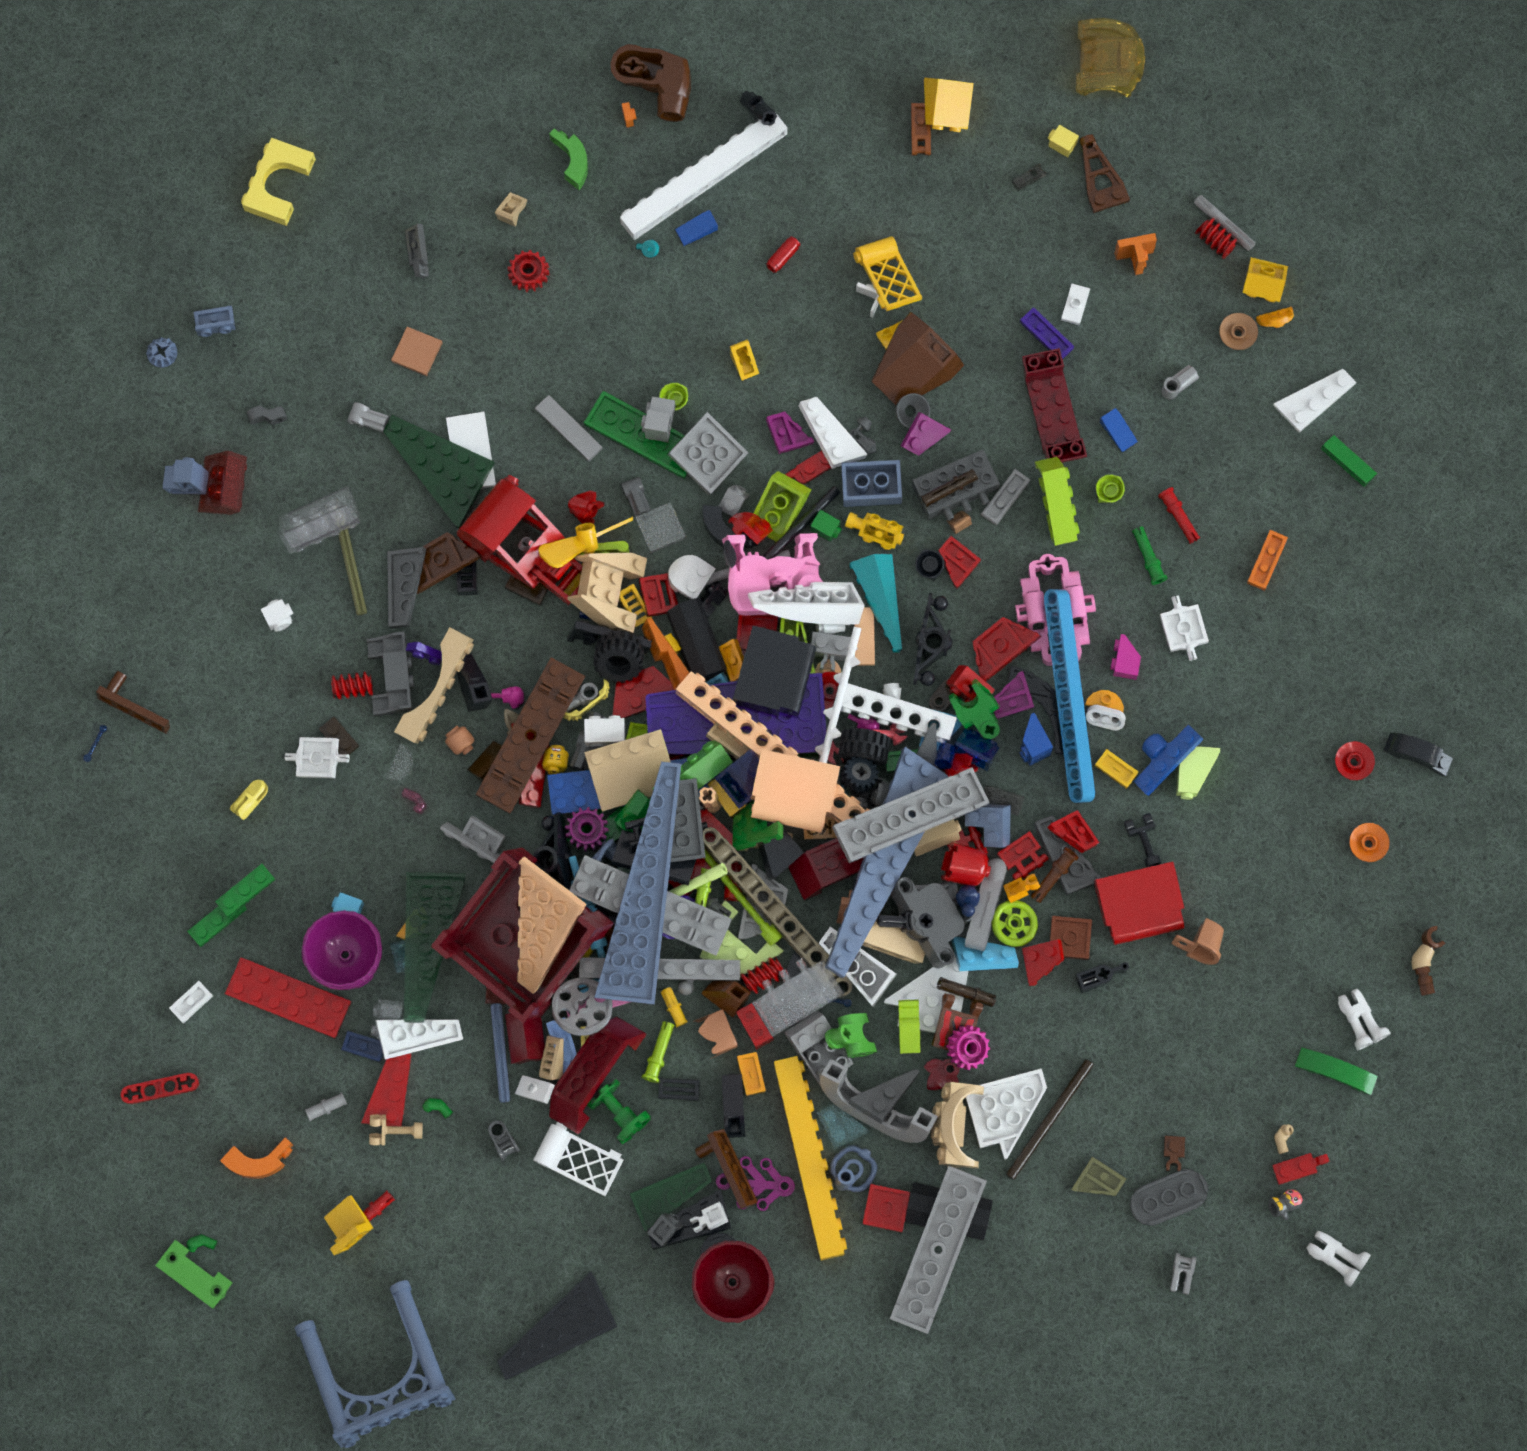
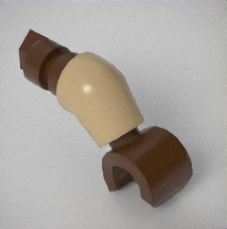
M1433 926L1423 932V944L1412 956V970H1415L1416 975H1419L1417 981L1422 996L1435 993L1432 976H1429L1428 973H1430L1429 967L1435 952L1433 949L1440 948L1445 944L1444 941L1435 943L1431 938V934L1437 931L1438 926Z

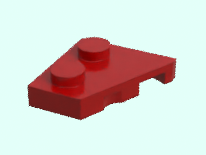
M1078 810L1051 823L1047 827L1051 832L1081 853L1100 843Z

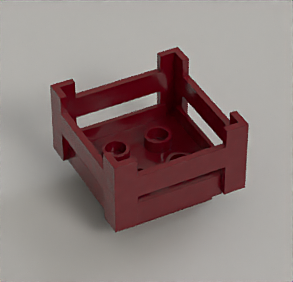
M521 847L501 853L491 866L492 872L451 926L440 933L431 947L445 959H454L510 1006L508 1011L524 1024L545 1014L552 1005V995L592 943L602 939L614 923L600 911L592 912L585 906L538 990L533 994L518 983V959H520V948L518 947L520 906H518V897L520 890L519 877L521 876L519 861L523 857H526L534 864L537 861L534 856ZM507 868H510L503 876V878L500 880V882L497 884V886L494 888V890L487 897V899L484 901V903L481 905V907L478 909V911L474 914V916L471 918L468 924L464 926L465 922L468 920V918L471 916V914L474 912L477 906L481 903V901L484 899V897L487 895V893L490 891L493 885L497 882V880L500 878L503 872ZM468 952L470 955H472L476 960H478L482 965H484L488 970H490L494 975H496L500 980H502L506 985H508L512 990H514L525 1001L521 1002L517 997H515L511 992H509L505 987H503L499 982H497L493 977H491L487 972H485L480 966H478L474 961H472L468 956H466L465 953Z

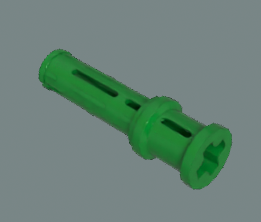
M1139 527L1140 530L1136 528L1132 533L1146 562L1144 568L1149 572L1152 579L1150 581L1151 584L1156 585L1168 579L1167 575H1164L1162 571L1161 561L1156 559L1144 527Z

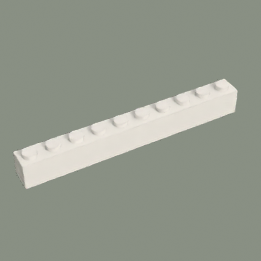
M778 115L775 123L771 126L763 125L760 121L755 124H749L741 134L733 135L728 143L719 145L712 154L703 156L693 167H687L683 174L671 178L663 188L655 189L650 197L641 199L634 208L625 210L620 217L621 224L633 240H636L786 136L787 126Z

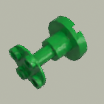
M615 1079L609 1085L606 1084L599 1091L600 1095L597 1098L594 1097L587 1106L590 1110H594L602 1103L606 1105L615 1115L613 1120L622 1129L617 1139L623 1145L632 1139L631 1136L647 1125L651 1120V1116L647 1111L637 1116L629 1106L624 1108L612 1095L620 1085V1082Z

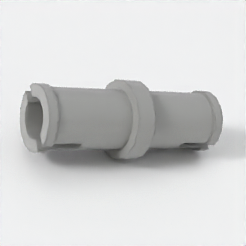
M341 1092L330 1099H322L321 1103L308 1109L306 1108L305 1111L309 1120L312 1121L326 1113L327 1115L331 1114L330 1111L347 1105Z

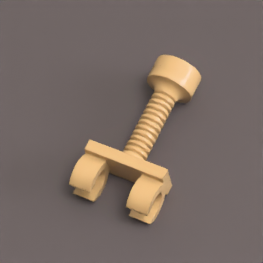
M370 1115V1126H382L381 1134H369L370 1145H385L386 1134H411L414 1139H422L423 1123L414 1122V1125L411 1127L386 1126V1115Z

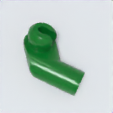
M428 1098L422 1105L425 1112L429 1113L432 1110H438L445 1119L453 1113L442 1099Z
M200 1234L189 1238L186 1248L192 1253L201 1246L214 1250L218 1241Z

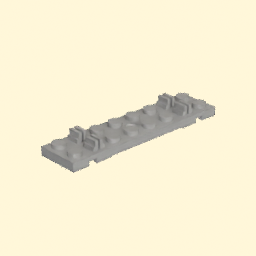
M972 767L957 775L950 776L861 813L849 820L837 823L832 826V829L848 862L851 863L984 807L990 802ZM909 811H913L915 813L914 818H911L909 816Z
M584 855L569 891L574 895L619 913L629 874ZM667 891L663 933L713 955H717L732 919Z
M950 1165L948 1166L891 1314V1320L926 1334L929 1333L987 1180ZM936 1246L942 1247L940 1254L935 1252L934 1248Z

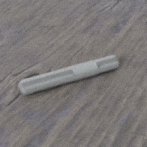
M1199 195L1195 199L1194 204L1211 219L1215 218L1214 222L1220 223L1222 229L1226 228V232L1228 234L1231 233V237L1234 239L1237 238V242L1247 251H1250L1255 246V241L1205 197Z

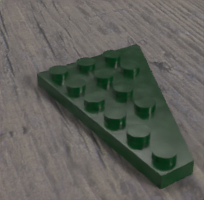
M391 415L383 431L456 528L459 529L463 525L493 468L494 461Z

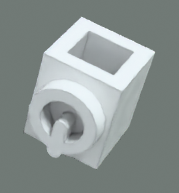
M278 599L273 600L267 604L268 606L261 609L271 630L281 631L292 624L290 615L293 612L289 603L284 604L282 599L279 601Z

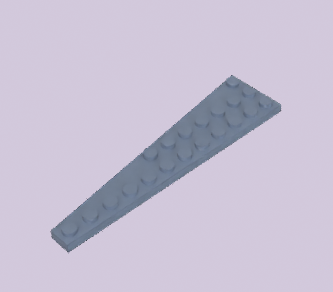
M907 747L902 748L893 780L890 782L889 791L883 804L948 778V776ZM909 811V816L911 818H914L915 813L913 811ZM924 832L863 858L856 878L857 882L854 890L851 892V899L848 907L845 909L841 927L838 929L836 940L833 943L825 968L840 978H844Z
M661 762L594 998L655 1004L681 764Z

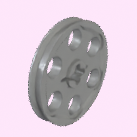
M575 978L565 982L556 990L552 1000V1014L556 1023L564 1031L573 1035L586 1036L597 1033L608 1024L612 1015V1000L605 999L604 1002H597L594 999L599 982L589 978ZM580 985H586L589 990L582 993L577 988ZM568 993L571 998L563 1001L560 999V995ZM586 1002V1008L579 1010V1005L582 1006ZM561 1011H567L570 1016L562 1019L558 1014ZM596 1013H603L605 1018L603 1020H596L593 1016ZM584 1021L587 1026L580 1029L576 1026V1023Z

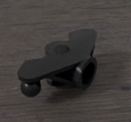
M929 593L921 631L917 633L915 639L918 650L913 685H917V681H920L925 686L932 685L935 682V675L930 671L924 670L938 659L947 656V651L952 648L951 630H948L946 634L931 607L934 606L938 611L946 610L948 600L944 596L932 598L933 593ZM929 617L934 627L927 628ZM937 638L942 644L939 648L932 649L926 644V640ZM923 655L925 658H927V660L920 665L921 657Z
M557 812L554 817L546 816L542 819V828L550 832L533 856L537 859L535 865L566 889L570 890L573 879L568 858L573 855L567 846L566 834L568 831L565 830L564 817L561 812ZM551 855H553V857H554V862H553L552 866L549 867V861H548V860H549V857H550Z

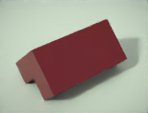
M511 1013L505 1014L511 1064L542 1061L545 1043L541 1017L523 1024Z

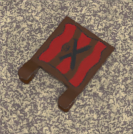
M944 993L942 996V1008L931 1046L949 1051L946 1045H949L950 1040L948 1038L952 1037L953 1031H959L960 1026L965 1028L967 1025H971L973 1028L976 1027L978 1017L983 1010V1004L971 1002L970 1014L952 1010L951 1007L955 1001V996ZM970 1043L966 1047L967 1052L970 1050Z

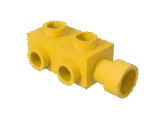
M850 512L845 524L847 528L860 530L858 535L862 537L863 541L880 543V546L886 550L895 549L897 544L901 545L904 534L901 533L902 525L892 520L883 519L877 514L867 513L864 519H862L857 514Z

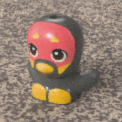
M1293 1189L1287 1190L1278 1198L1271 1196L1268 1208L1274 1217L1282 1216L1283 1219L1288 1220L1287 1211H1294L1300 1208L1303 1199L1298 1191Z

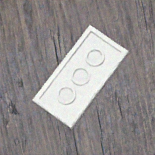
M484 412L446 418L449 440L492 460ZM493 468L482 488L494 487L496 485Z

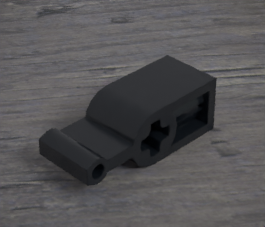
M1124 962L1121 966L1112 969L1108 965H1100L1077 973L1075 978L1081 994L1107 985L1113 975L1120 972L1126 973L1129 965L1127 962ZM1101 971L1108 973L1106 979L1099 977Z

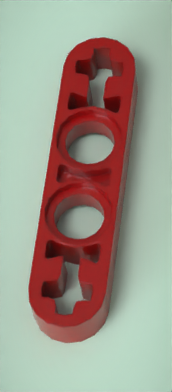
M184 1073L128 1085L122 1089L121 1099L127 1104H136L192 1092L198 1088L199 1079L193 1073ZM188 1077H190L192 1080H195V1082L192 1083V1087H189L187 1084L181 1085L182 1090H179V1083L177 1079H180L181 1083L186 1082L188 1080ZM168 1081L175 1083V1089L172 1092L165 1091V1084ZM149 1085L154 1086L156 1089L155 1094L152 1096H146L145 1088ZM141 1087L140 1092L143 1098H140V1095L132 1096V1100H129L128 1097H125V1095L128 1094V1090H131L133 1093L139 1092L137 1088Z

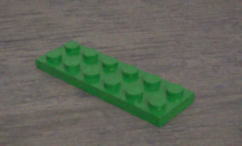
M603 391L584 421V425L685 480L688 474L668 455L685 435L671 428L669 442L646 439L645 432H642L641 422L643 415L647 414Z

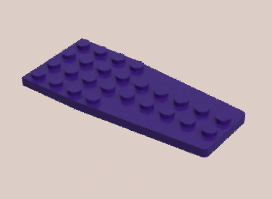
M812 673L809 675L800 713L797 716L779 713V716L736 705L739 710L747 711L752 716L751 719L754 722L762 723L767 728L766 731L769 734L777 735L783 741V745L787 748L789 746L792 747L798 754L817 753L815 748L824 744L826 719L823 713L825 706L822 673ZM737 681L712 684L721 691L720 695L725 699L728 697L733 700ZM699 689L695 691V695L703 697L705 692ZM676 690L646 695L648 733L661 729L669 755H692L698 753L703 749L702 747L705 743L711 741L706 735L714 724L676 694ZM712 702L710 707L712 709H719L721 705L718 702ZM728 714L725 717L730 722L736 720L733 714ZM748 726L741 728L742 732L747 734L752 731Z

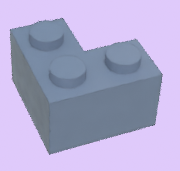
M184 457L183 460H175L173 466H165L163 489L170 494H206L209 472L202 465L195 462L193 458Z
M988 804L965 814V826L984 827V847H1006L1010 845V805Z

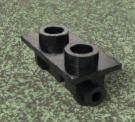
M721 582L711 583L706 588L705 592L707 593L703 598L699 597L707 618L716 609L711 602L713 601L716 605H719L727 596L728 590L723 586L720 588Z

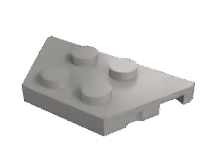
M752 864V869L785 905L788 889L774 879L769 880L765 872L759 869L757 865ZM765 893L757 895L760 902L768 900V896ZM746 896V898H747L748 902H750L751 906H753V908H755L756 912H758V914H760L759 916H761V918H763V920H765L764 922H768V924L771 926V923L763 916V914L756 908V906H755V905L748 899V897ZM745 908L741 920L739 940L755 937L762 933L758 924Z

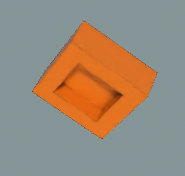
M629 102L622 103L626 127L634 126L633 120L636 119L635 110L630 108Z

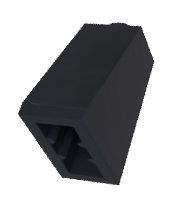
M767 821V827L772 825L774 822ZM784 828L783 839L776 840L774 838L770 839L771 841L766 844L763 842L758 843L769 880L776 878L804 853Z
M742 1074L722 1075L725 1132L728 1138L745 1137Z

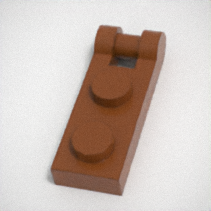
M911 103L912 155H917L918 153L931 155V125L926 124L925 103ZM917 141H925V146H918Z

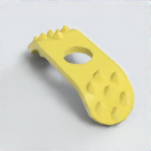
M603 679L604 686L599 691V696L581 711L566 712L563 718L568 721L571 719L573 721L582 719L585 713L600 701L608 698L609 682Z

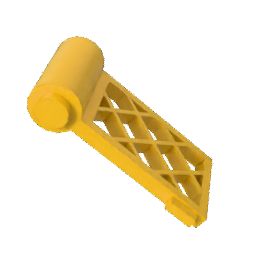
M890 236L856 247L853 253L856 263L864 267L879 296L877 301L881 309L885 308L886 311H890L922 300V295L898 252L894 237ZM896 259L899 265L897 268L887 264L888 261ZM875 265L882 267L880 274L873 272L870 267ZM887 269L895 272L893 278L882 275L884 270ZM897 273L906 277L905 283L895 280ZM880 279L890 283L888 289L878 284ZM892 285L902 287L901 293L890 290ZM905 289L913 291L915 296L908 297L903 295ZM888 295L898 298V300L889 304L886 298Z

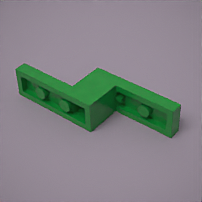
M263 864L259 865L215 902L218 907L187 932L202 947L247 910L245 904L275 881V878Z

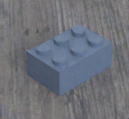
M900 460L841 463L843 507L902 503Z

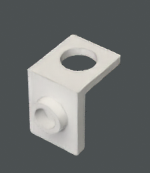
M858 282L856 292L875 299L870 310V317L873 318L879 304L877 301L879 296L873 285H864Z

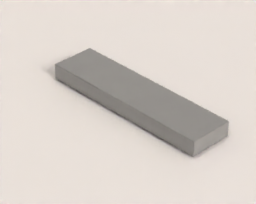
M550 395L535 407V410L588 462L603 449Z

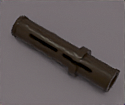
M971 469L958 477L954 476L953 480L922 495L921 499L924 505L928 507L957 490H963V487L977 481L978 477L975 471Z
M940 977L937 985H940L937 986L938 990L967 998L970 1002H979L989 1007H993L996 999H993L996 998V995L981 991L978 987H968Z

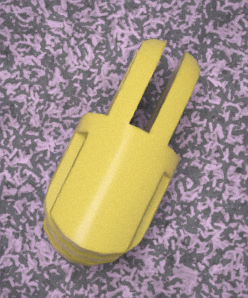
M263 780L253 781L230 806V810L241 819H246L268 792L267 784Z

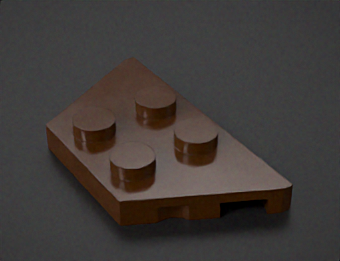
M448 532L423 546L426 548L417 594L477 561L481 556Z

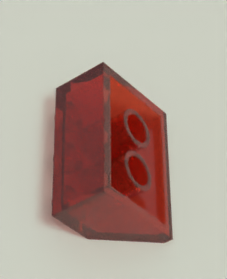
M229 450L205 456L204 469L209 472L206 494H200L198 512L227 515L240 512L244 477L247 469L246 456Z

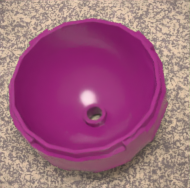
M346 910L331 912L316 920L307 929L303 938L302 960L311 977L319 984L335 990L357 989L367 984L374 977L382 957L380 933L375 925L365 916ZM345 952L349 953V957L346 959L342 958Z

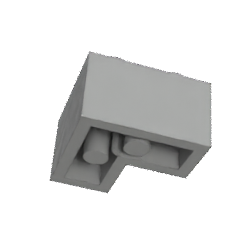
M652 396L651 402L647 403V415H643L641 422L642 432H645L646 439L669 442L676 407L675 400Z

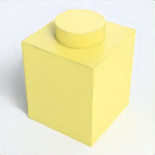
M1059 125L1048 136L1049 147L1069 157L1078 143L1079 136Z

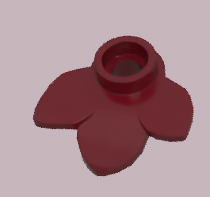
M947 1058L943 1061L932 1059L924 1065L925 1070L931 1073L927 1080L928 1090H939L944 1087L945 1083L949 1082L959 1083L957 1075L960 1068L957 1067V1063L951 1062L952 1058ZM948 1065H953L954 1069L952 1072H947L946 1068Z

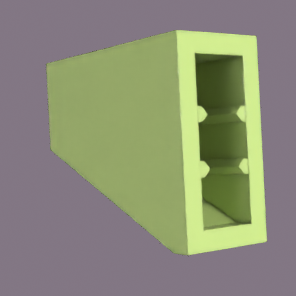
M1196 747L1178 765L1177 796H1181V799L1191 800L1197 796L1220 753V748Z

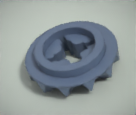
M160 337V339H153L152 343L148 345L147 358L156 367H167L176 360L177 347L169 338ZM158 346L163 350L166 349L164 351L166 358L158 354Z

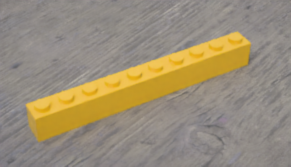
M798 1056L774 1061L820 1261L843 1256L844 1250H847L845 1237H840L839 1230H843L840 1218L835 1216L834 1210H838L836 1199H831L830 1190H833L831 1178L827 1179L825 1171L828 1170L826 1158L822 1159L820 1153L824 1149L822 1140L817 1139L816 1131H819L817 1119H812L811 1112L814 1111L812 1099L808 1100L806 1094L810 1090L808 1081H803L802 1073L805 1072L803 1061H799Z

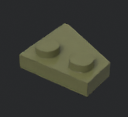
M1092 1156L1071 1190L1116 1196L1127 1178Z

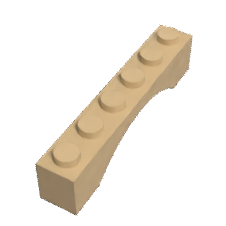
M449 627L440 644L442 668L436 687L420 706L403 714L394 731L395 733L417 744L425 739L428 733L426 729L429 724L434 722L437 716L435 712L438 706L441 707L446 699L444 695L447 689L450 690L455 682L454 676L457 671H461L464 665L463 659L466 654L471 652L474 646L472 644L474 639Z

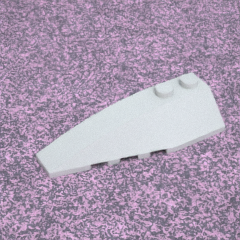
M813 582L808 587H804L801 584L795 585L794 589L789 590L786 587H782L776 592L769 589L748 593V598L753 608L771 615L805 623L826 625L859 624L864 609V603L852 582Z

